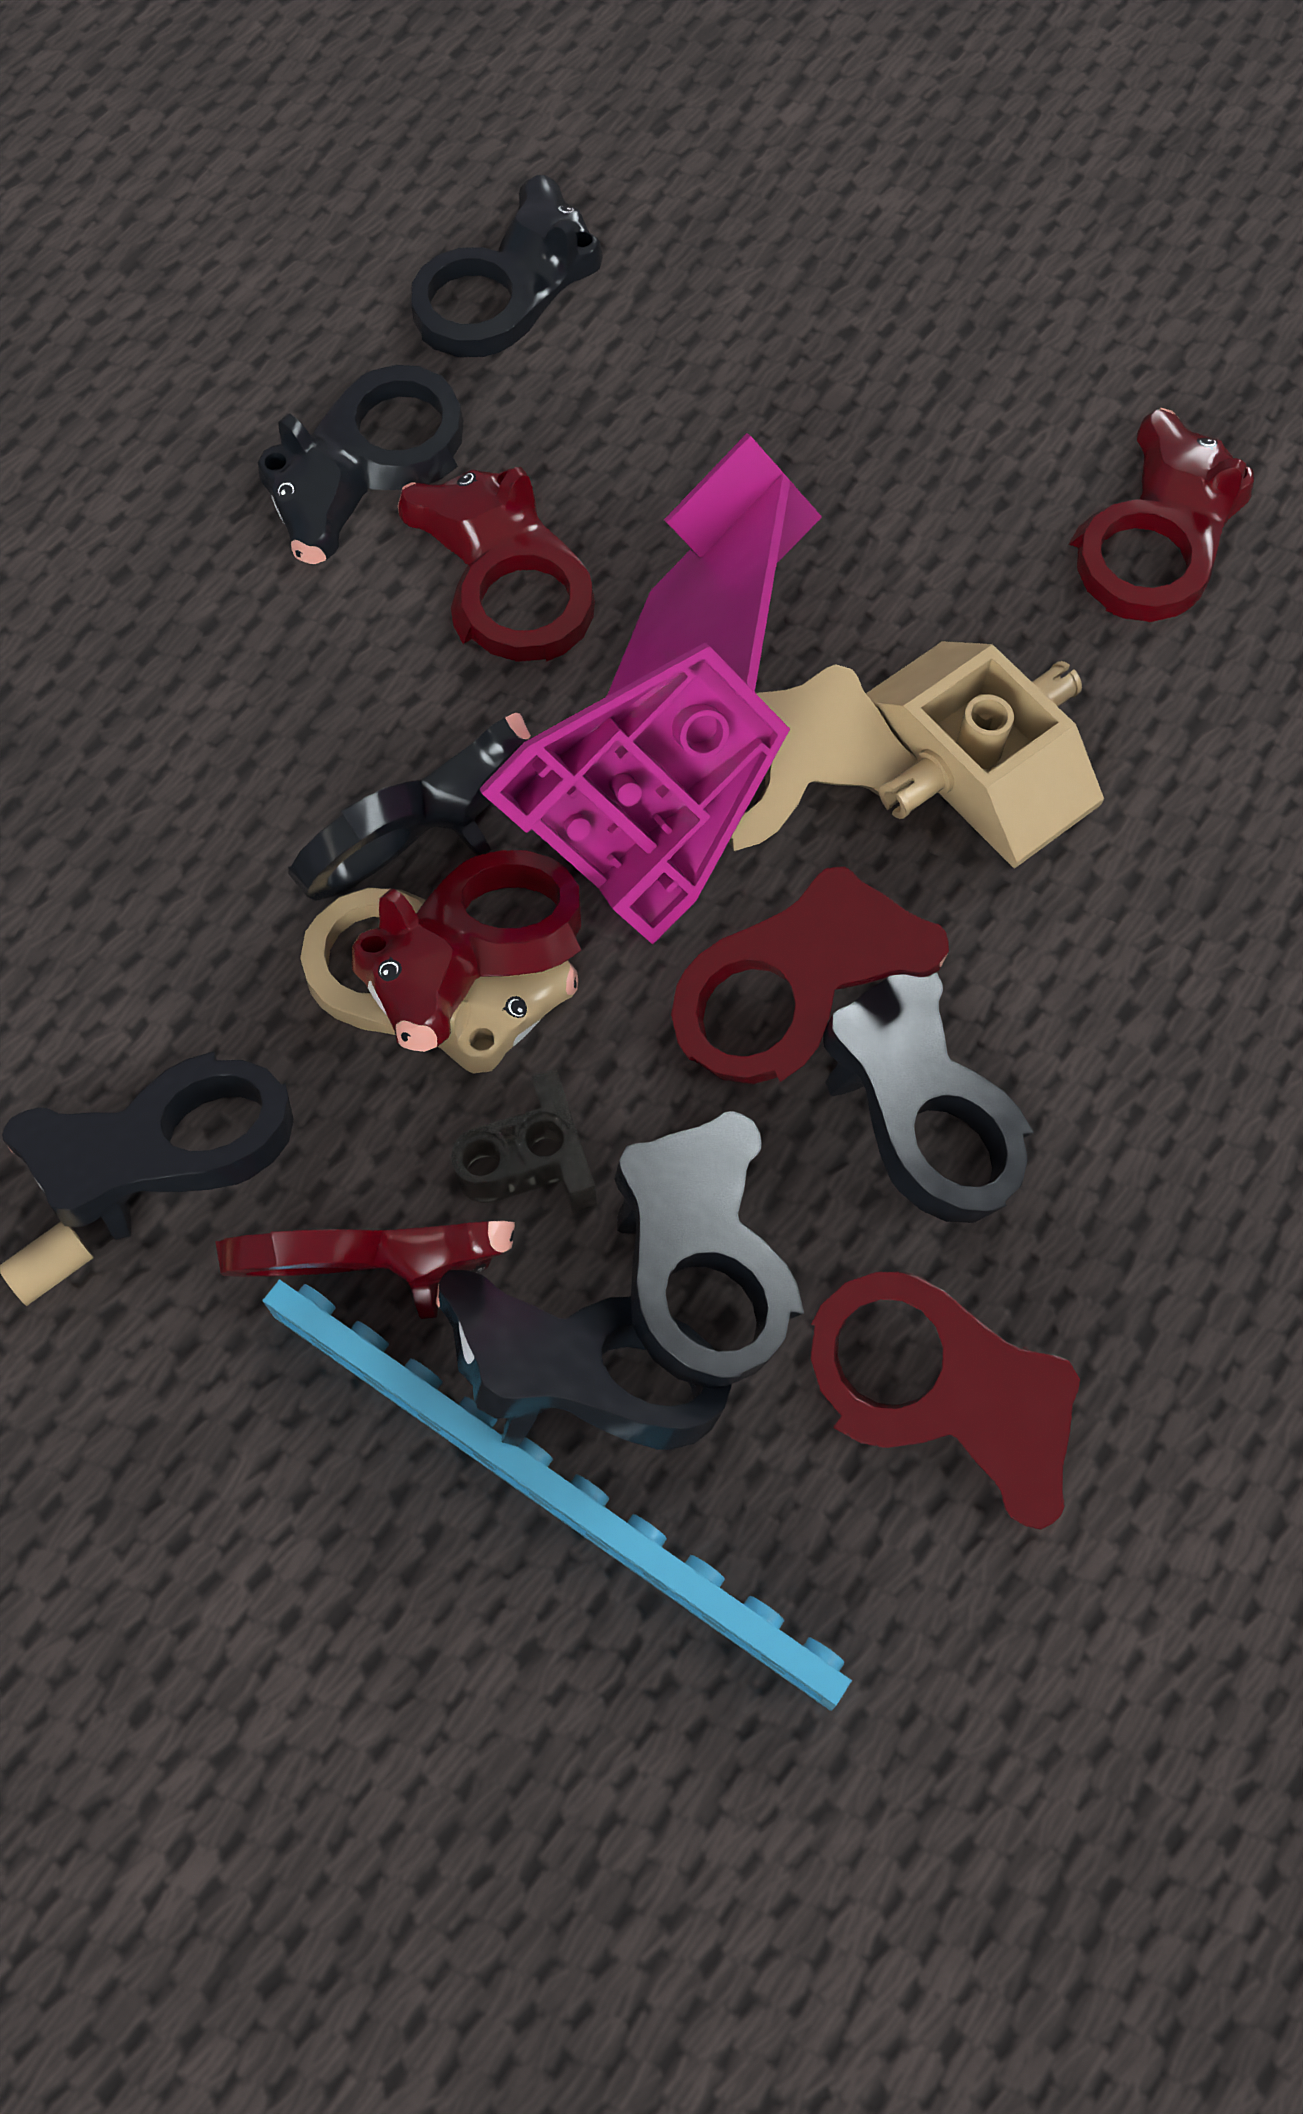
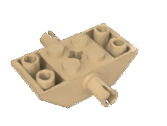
M942 641L866 693L867 696L877 707L895 737L917 758L916 764L879 788V795L885 808L889 810L899 802L900 806L892 811V815L898 819H904L912 810L936 793H939L1014 869L1098 808L1104 800L1078 728L1058 708L1068 699L1077 696L1081 692L1082 683L1078 673L1073 669L1061 679L1060 675L1066 672L1070 665L1060 661L1031 682L993 644Z

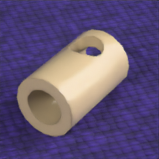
M60 1222L0 1265V1274L23 1304L28 1306L94 1257L74 1229L70 1226H64Z

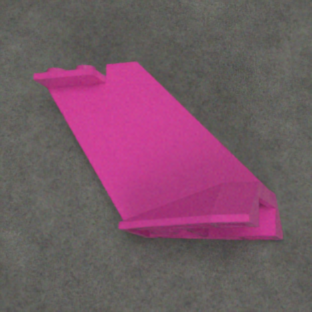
M747 433L664 519L692 550H689L650 591L607 696L525 741L479 789L489 801L523 831L528 833L532 829L598 887L611 908L652 944L698 899L790 731V728L755 693L776 564L822 516Z

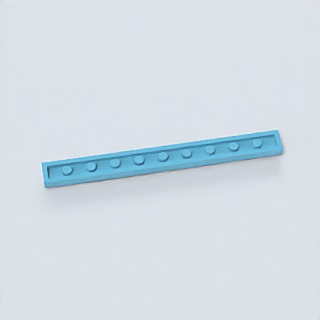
M279 1279L263 1299L264 1304L275 1319L828 1710L832 1711L838 1704L852 1680L839 1672L845 1662L832 1650L810 1637L803 1646L779 1630L784 1619L769 1606L752 1596H748L745 1603L742 1604L720 1588L725 1578L709 1564L694 1555H690L685 1563L662 1548L667 1538L649 1522L635 1514H632L628 1522H625L604 1507L610 1498L593 1483L577 1474L571 1482H568L548 1468L553 1458L533 1441L525 1437L519 1446L503 1443L501 1440L502 1435L493 1429V1426L498 1421L496 1418L479 1410L475 1401L466 1396L458 1405L438 1391L443 1383L442 1380L418 1361L410 1358L406 1365L403 1366L384 1353L389 1346L388 1342L365 1324L356 1321L350 1329L331 1316L336 1307L314 1288L304 1284L297 1292Z

